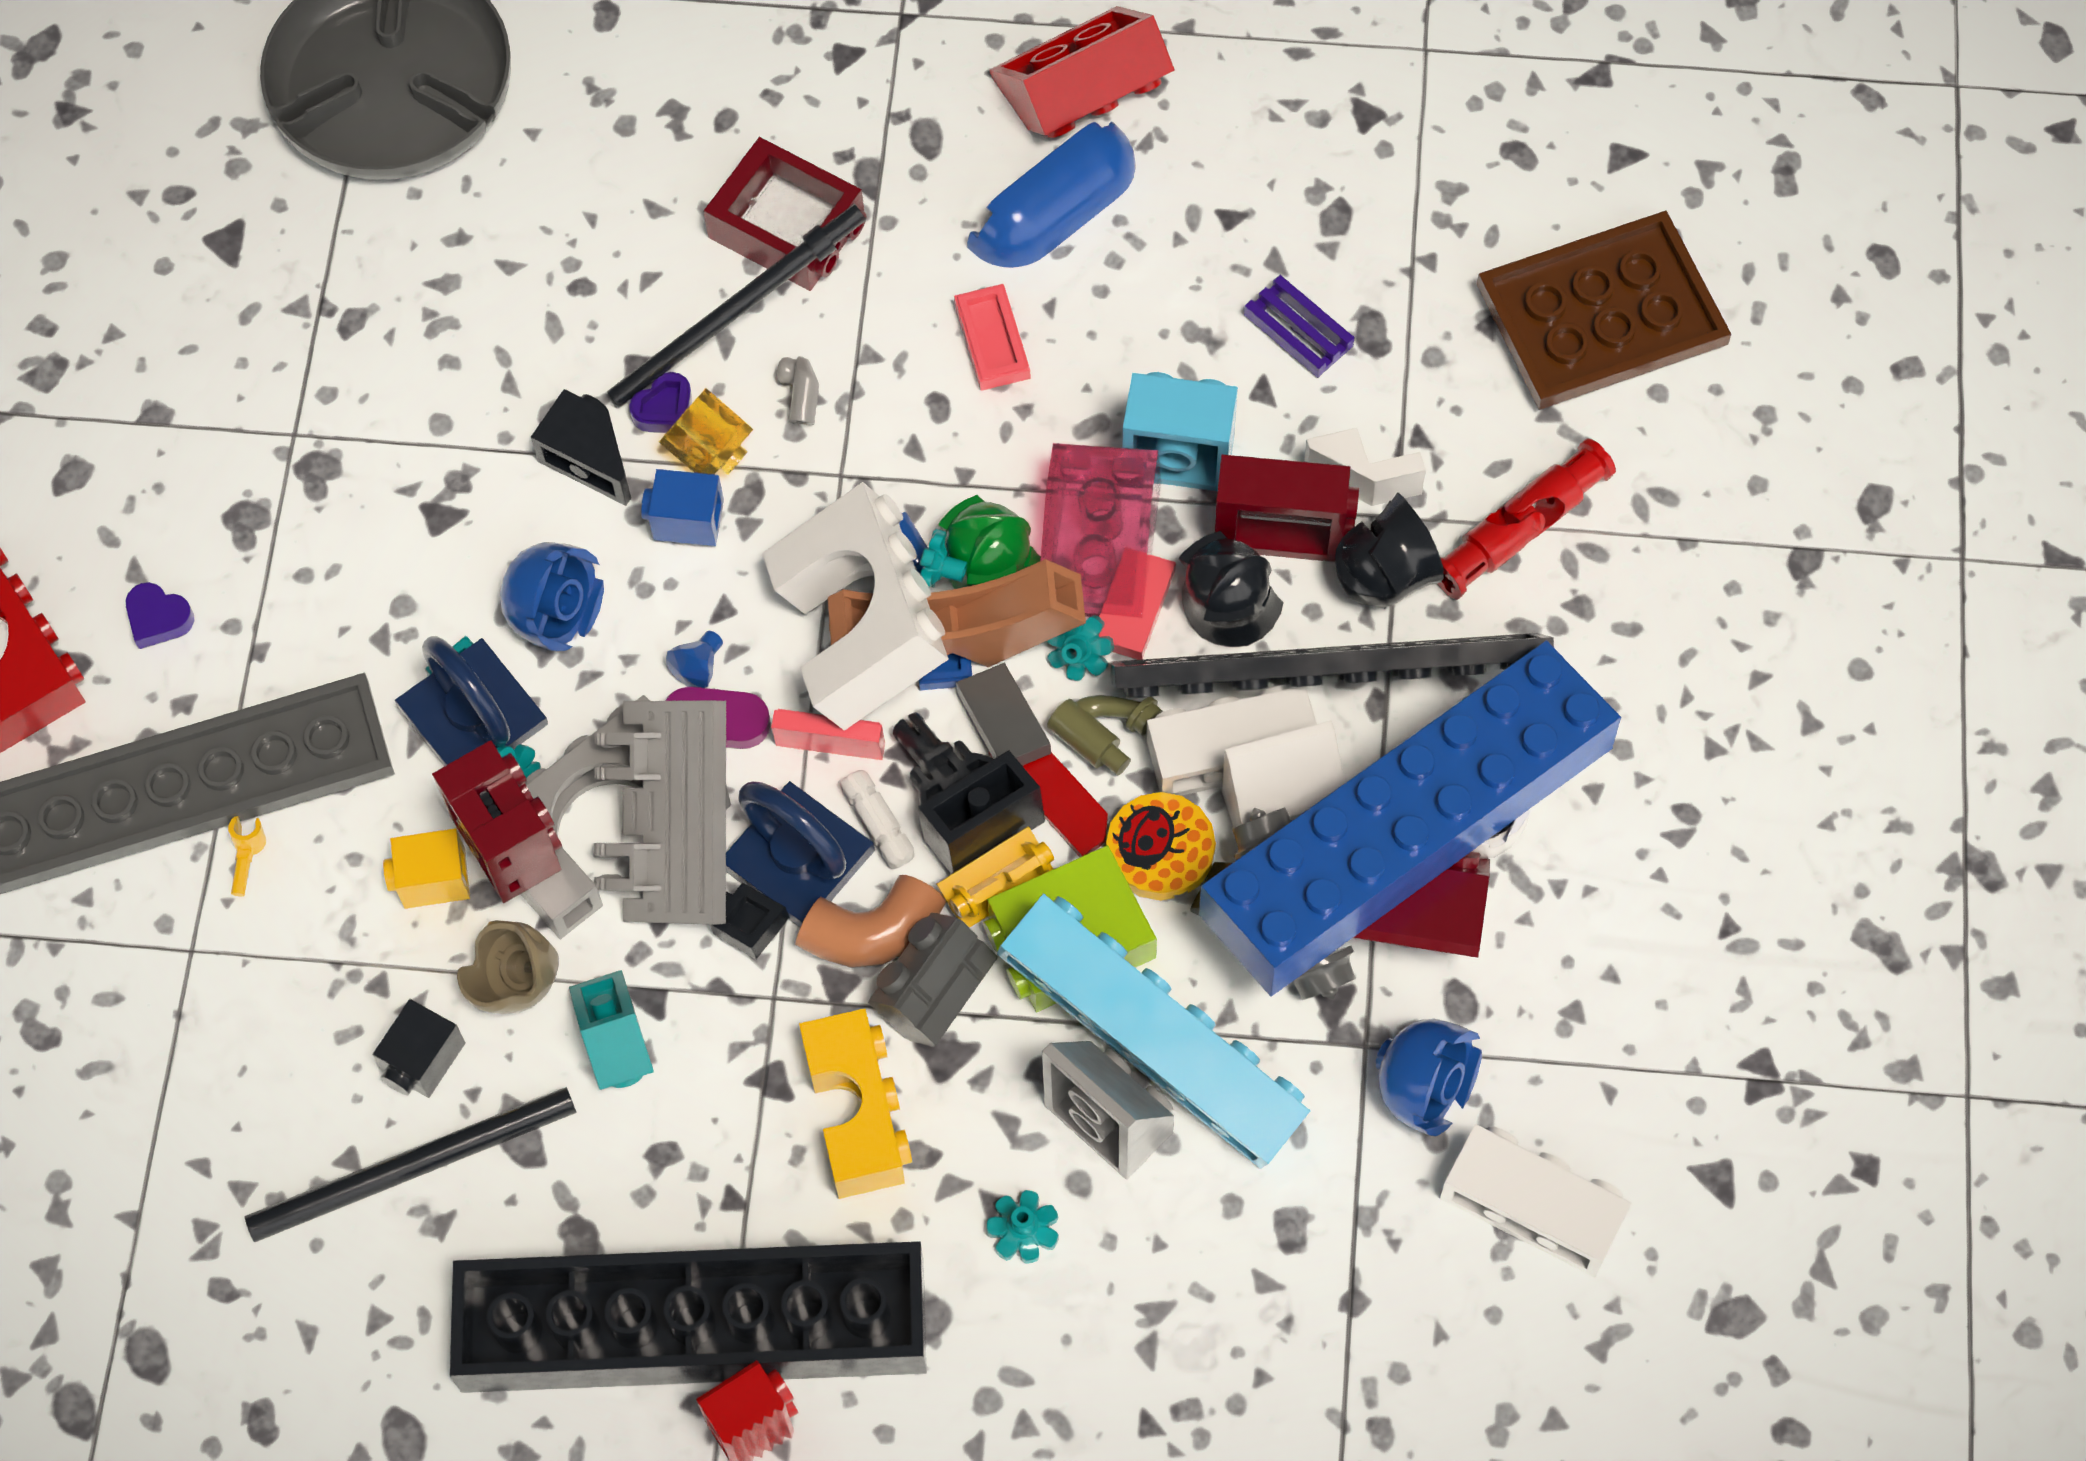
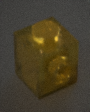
M705 388L661 438L659 443L694 473L715 475L721 469L728 475L748 453L741 444L754 429L711 391Z

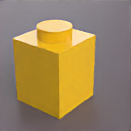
M457 828L390 838L392 858L383 860L385 882L389 892H397L405 909L470 899L466 852Z

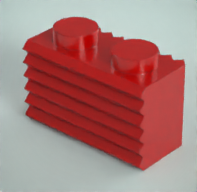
M757 1360L696 1399L709 1430L729 1461H753L754 1456L762 1458L764 1450L772 1451L774 1444H783L784 1437L791 1439L793 1437L794 1429L790 1418L799 1413L792 1401L794 1397L779 1372L774 1369L766 1374Z

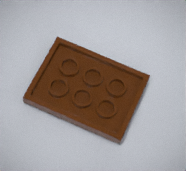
M1667 210L1478 274L1477 286L1538 410L1729 345L1732 335Z

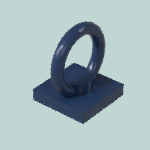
M438 636L428 637L423 642L422 652L432 674L395 699L397 708L443 766L448 765L490 740L496 748L506 745L515 749L517 745L524 743L548 725L547 717L483 638L459 654L443 638Z
M751 781L745 783L738 794L741 809L751 825L726 852V873L741 884L743 882L785 906L790 917L789 920L801 928L805 917L817 899L823 897L832 901L874 853V842L791 781L781 791L766 783Z

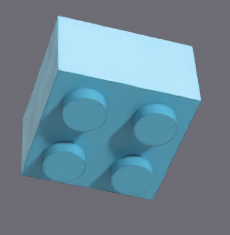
M1150 372L1148 374L1132 373L1123 423L1122 479L1218 491L1221 455H1232L1238 387L1226 385L1215 379L1192 381L1173 378L1162 372Z

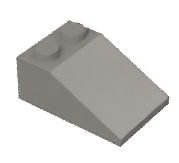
M1092 1041L1049 1043L1042 1050L1045 1107L1122 1177L1128 1180L1173 1134L1174 1115L1171 1113L1173 1106L1155 1087L1149 1085L1144 1089L1130 1076L1132 1071L1129 1065L1112 1049L1108 1048L1103 1052Z

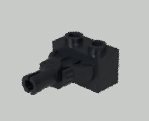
M917 712L908 715V720L913 727H910L904 719H901L895 725L892 733L894 738L904 746L920 766V768L916 766L911 770L910 779L919 791L918 812L924 841L950 874L1025 827L1029 826L1033 830L1045 822L1040 786L1010 750L993 759L983 754L972 753L963 741L958 740L954 743V753L949 742H942L926 724L922 715Z

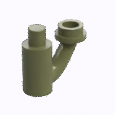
M1104 695L1088 696L1077 701L1068 699L1054 711L1047 723V728L1092 766L1100 768L1105 765L1118 776L1129 766L1131 758L1118 748L1121 740L1095 718L1128 719L1126 728L1131 732L1137 731L1144 736L1147 734V720L1154 719L1163 710L1157 706L1158 701L1153 697H1147L1142 702Z

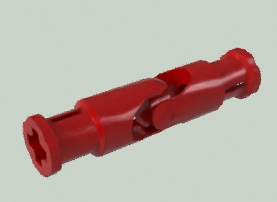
M1585 439L1578 446V452L1563 464L1550 466L1496 512L1488 515L1462 536V544L1444 558L1440 557L1444 578L1437 585L1452 599H1460L1467 592L1466 587L1483 573L1491 574L1520 552L1531 540L1538 537L1583 501V494L1600 480L1608 481L1616 473L1615 464L1604 448L1593 439Z

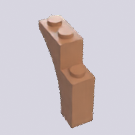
M1047 559L1013 574L985 583L959 589L931 592V596L927 598L930 609L937 615L945 629V635L941 639L947 655L954 653L986 667L993 666L1086 623L1081 574ZM843 589L828 597L831 645L843 638L859 623L870 605L873 593Z

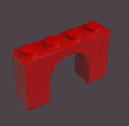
M0 548V566L9 561ZM1 568L0 620L8 624L9 635L5 652L0 659V753L86 703L76 687V684L84 680L68 652L57 657L50 645L58 641L59 638L42 612L32 618L25 605L34 601L17 573L7 578Z

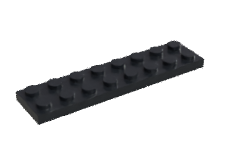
M1540 633L1110 661L1111 679L1116 689L1124 688L1126 698L1159 696L1158 686L1178 685V691H1181V694H1200L1214 692L1213 682L1231 681V686L1235 687V690L1268 688L1269 678L1285 677V683L1290 684V687L1322 685V675L1339 674V680H1344V683L1377 681V671L1392 670V676H1399V679L1432 677V667H1446V673H1453L1454 676L1486 674V664L1499 663L1500 669H1507L1546 640L1554 647V637Z

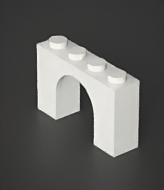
M864 482L854 487L762 553L774 591L805 615L826 601L829 596L839 592L852 582L863 577L874 576L873 596L867 611L859 623L843 638L800 667L812 706L844 731L949 659L941 639L945 635V629L940 619L930 609L927 598L931 596V591L924 578L915 569L913 560L917 557L916 551L909 539L902 533L899 522L903 520L902 513L890 496L887 494L879 496Z

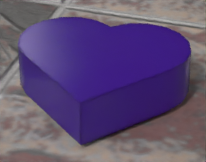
M676 372L665 373L653 382L651 389L641 390L631 398L629 404L631 419L634 425L641 431L689 434L692 391L689 381L682 374Z
M146 582L134 586L128 592L125 599L134 642L138 649L179 638L187 634L194 624V613L188 601L181 595L165 594L164 590L155 583Z

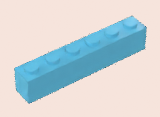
M1043 893L1001 944L997 955L1258 1168L1262 1169L1267 1166L1311 1111L1301 1103L1305 1098L1304 1094L1285 1078L1278 1076L1273 1080L1257 1067L1260 1062L1258 1056L1237 1040H1233L1231 1044H1228L1212 1031L1216 1026L1215 1022L1201 1009L1193 1004H1189L1185 1009L1168 994L1172 988L1154 971L1145 968L1141 973L1124 959L1128 954L1127 951L1115 939L1104 932H1101L1098 937L1080 923L1084 917L1072 904L1059 896L1052 901Z

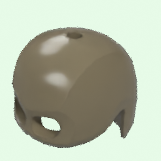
M491 921L476 938L474 964L462 966L458 969V985L465 999L479 1010L497 1014L519 1013L532 1008L547 995L557 976L559 956L553 945L530 925L522 922Z

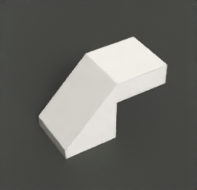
M1358 427L1306 439L1304 462L1351 466L1349 487H1359L1358 499L1370 506L1392 501L1397 492L1404 498L1422 495L1426 468L1420 452L1369 463Z

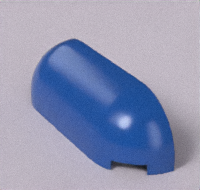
M1112 121L1108 126L1101 127L1096 122H1092L1079 130L989 203L986 208L993 214L979 233L977 231L970 232L967 248L981 260L995 266L1007 268L1030 265L1045 257L1118 199L1129 188L1135 175L1136 161L1134 150L1128 137Z

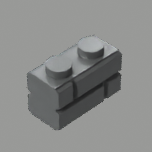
M931 912L928 917L921 919L912 927L908 935L910 943L898 960L888 964L880 972L876 981L878 988L870 997L868 1003L883 1018L889 1020V1024L904 1038L912 1042L935 1047L993 966L998 956L983 941L979 940L978 936L962 920L957 917Z

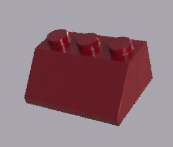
M1470 852L1353 938L1478 958L1490 878V859H1480V853Z

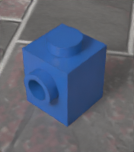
M656 469L653 488H645L641 508L642 519L649 520L653 539L716 546L724 504L720 477L713 474Z

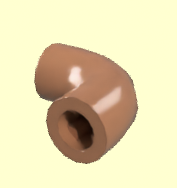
M899 875L886 899L878 907L868 912H853L820 897L805 917L798 932L795 945L820 959L850 968L884 965L901 956L910 943L908 935L912 927L921 919L928 917L931 912L940 914L946 904V900L932 886L908 875Z

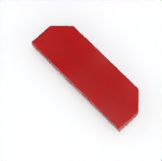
M1052 752L1047 756L1023 765L1025 770L1040 786L1046 821L1079 857L1095 851L1106 842L1108 813Z

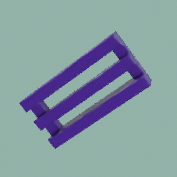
M1281 274L1273 280V286L1270 289L1265 287L1259 292V297L1255 302L1251 299L1244 306V315L1317 378L1354 347L1355 337ZM1268 307L1290 325L1294 332L1301 338H1306L1325 356L1322 359L1265 310Z

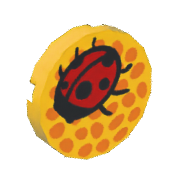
M1165 792L1140 795L1122 806L1110 822L1106 846L1108 845L1132 892L1139 897L1159 901L1174 899L1175 895L1183 894L1186 891L1189 893L1199 887L1212 868L1216 850L1212 823L1202 809L1183 796Z

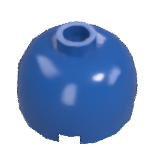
M542 542L521 551L508 566L500 590L501 611L511 629L528 642L551 651H566L573 646L566 643L573 639L577 631L579 636L585 637L592 629L601 609L604 581L595 578L593 564L600 565L597 557L587 549L557 542Z
M1432 1018L1418 1020L1402 1029L1393 1039H1387L1377 1054L1376 1068L1380 1070L1379 1089L1382 1100L1392 1115L1407 1126L1430 1136L1436 1137L1445 1132L1453 1124V1122L1443 1119L1452 1103L1456 1100L1463 1109L1477 1080L1482 1060V1050L1472 1046V1040L1480 1039L1478 1033L1458 1024Z

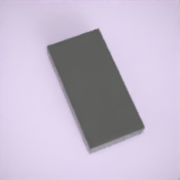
M1005 662L956 682L957 694L993 759L1010 750L1023 766L1051 754V743Z

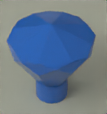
M706 631L698 641L678 645L667 651L666 665L672 675L685 686L706 688L709 686L713 676L714 655L722 647L723 640L714 631Z

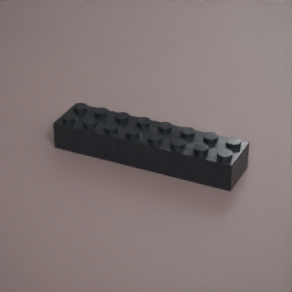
M921 1241L453 1261L450 1377L461 1393L723 1382L756 1360L760 1363L766 1374L776 1369L783 1380L927 1374L924 1257Z

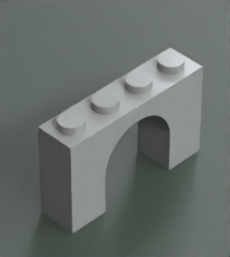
M642 695L636 701L650 700L645 695ZM623 704L617 707L608 717L606 724L592 735H584L574 740L565 750L564 756L547 769H538L526 778L527 782L525 784L533 799L538 796L548 810L555 824L553 829L557 836L566 810L585 792L610 784L643 788V780H594V767H601L603 764H619L621 767H630V745H622L620 748H602L600 745H595V733H643V724H623ZM726 785V809L731 806ZM563 847L555 851L562 870L520 894L560 940L603 907L597 886Z

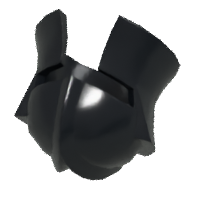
M1398 492L1371 523L1370 529L1361 521L1341 539L1336 549L1335 568L1339 582L1352 600L1363 605H1373L1386 609L1387 606L1398 603L1414 591L1428 585L1440 583L1444 578L1442 561L1428 528L1407 500Z
M1221 531L1208 534L1197 540L1181 554L1178 559L1187 569L1186 580L1182 587V605L1191 627L1202 638L1214 644L1228 647L1248 646L1262 639L1273 629L1281 615L1284 602L1270 586L1269 576L1272 568L1266 558L1260 556L1257 551L1247 544L1228 539Z

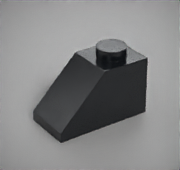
M563 389L531 435L537 461L627 506L631 500V494L607 407L591 395L583 394L580 397Z

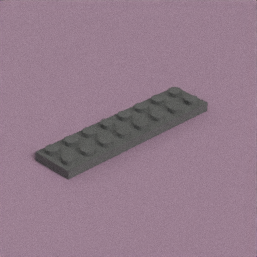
M366 673L357 674L1 781L0 894L229 825L231 819L235 816H239L240 821H244L395 775Z

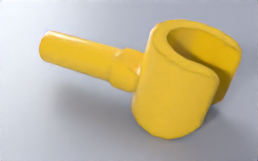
M235 816L228 825L229 834L237 851L231 894L243 897L245 896L252 857L264 849L266 836L259 818H256L254 831L251 834L242 836V825L239 816Z

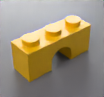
M865 1008L799 1023L815 1094L842 1089L855 1094L862 1102L858 1113L850 1121L823 1129L838 1199L905 1184L902 1165L913 1162L905 1129L895 1132L893 1129L890 1112L900 1110L893 1076L882 1079L878 1065L879 1059L888 1057L881 1025L869 1026Z

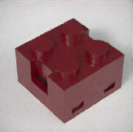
M490 740L432 773L451 820L503 904L562 870L555 851L563 846L553 829L555 824L538 796L533 799L525 784L527 779L511 753L501 757Z

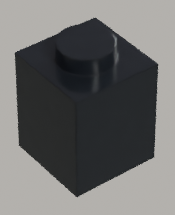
M409 999L372 1055L382 1071L381 1080L392 1089L406 1096H409L411 1091L414 1090L430 1098L466 1042L457 1024Z

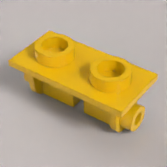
M1027 826L939 881L936 885L954 916L962 920L970 928L989 916L987 899L1053 870L1051 862L1055 859L1045 842L1038 843L1030 827Z

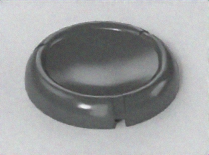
M293 0L281 13L267 37L260 65V81L266 106L277 123L279 130L289 143L305 157L324 168L354 178L367 180L401 179L420 175L444 166L469 150L484 135L486 128L497 117L507 95L511 76V51L503 20L490 0Z

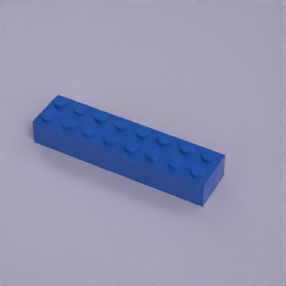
M1546 640L1201 885L1199 916L1269 996L1272 997L1612 750L1621 716Z

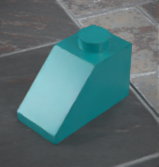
M622 970L570 986L569 991L579 1029L599 1089L602 1090L611 1086L614 1088L628 1087L639 1082L644 1075L653 1073L654 1070Z

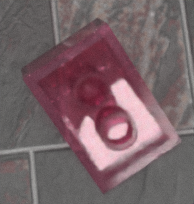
M1053 443L1046 486L1040 561L1047 559L1081 574L1086 617L1093 615L1099 617L1101 613L1143 618L1161 489L1158 450Z

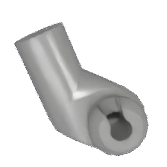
M798 356L797 359L784 357L778 364L777 379L783 385H793L789 422L801 425H814L819 383L809 359Z

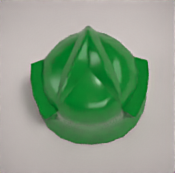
M978 495L967 498L954 506L938 524L947 533L946 550L948 556L968 562L962 583L949 579L954 589L992 581L1044 560L1030 546L1029 536L1031 527L1024 518L1019 517L1015 512L1003 505L985 502Z

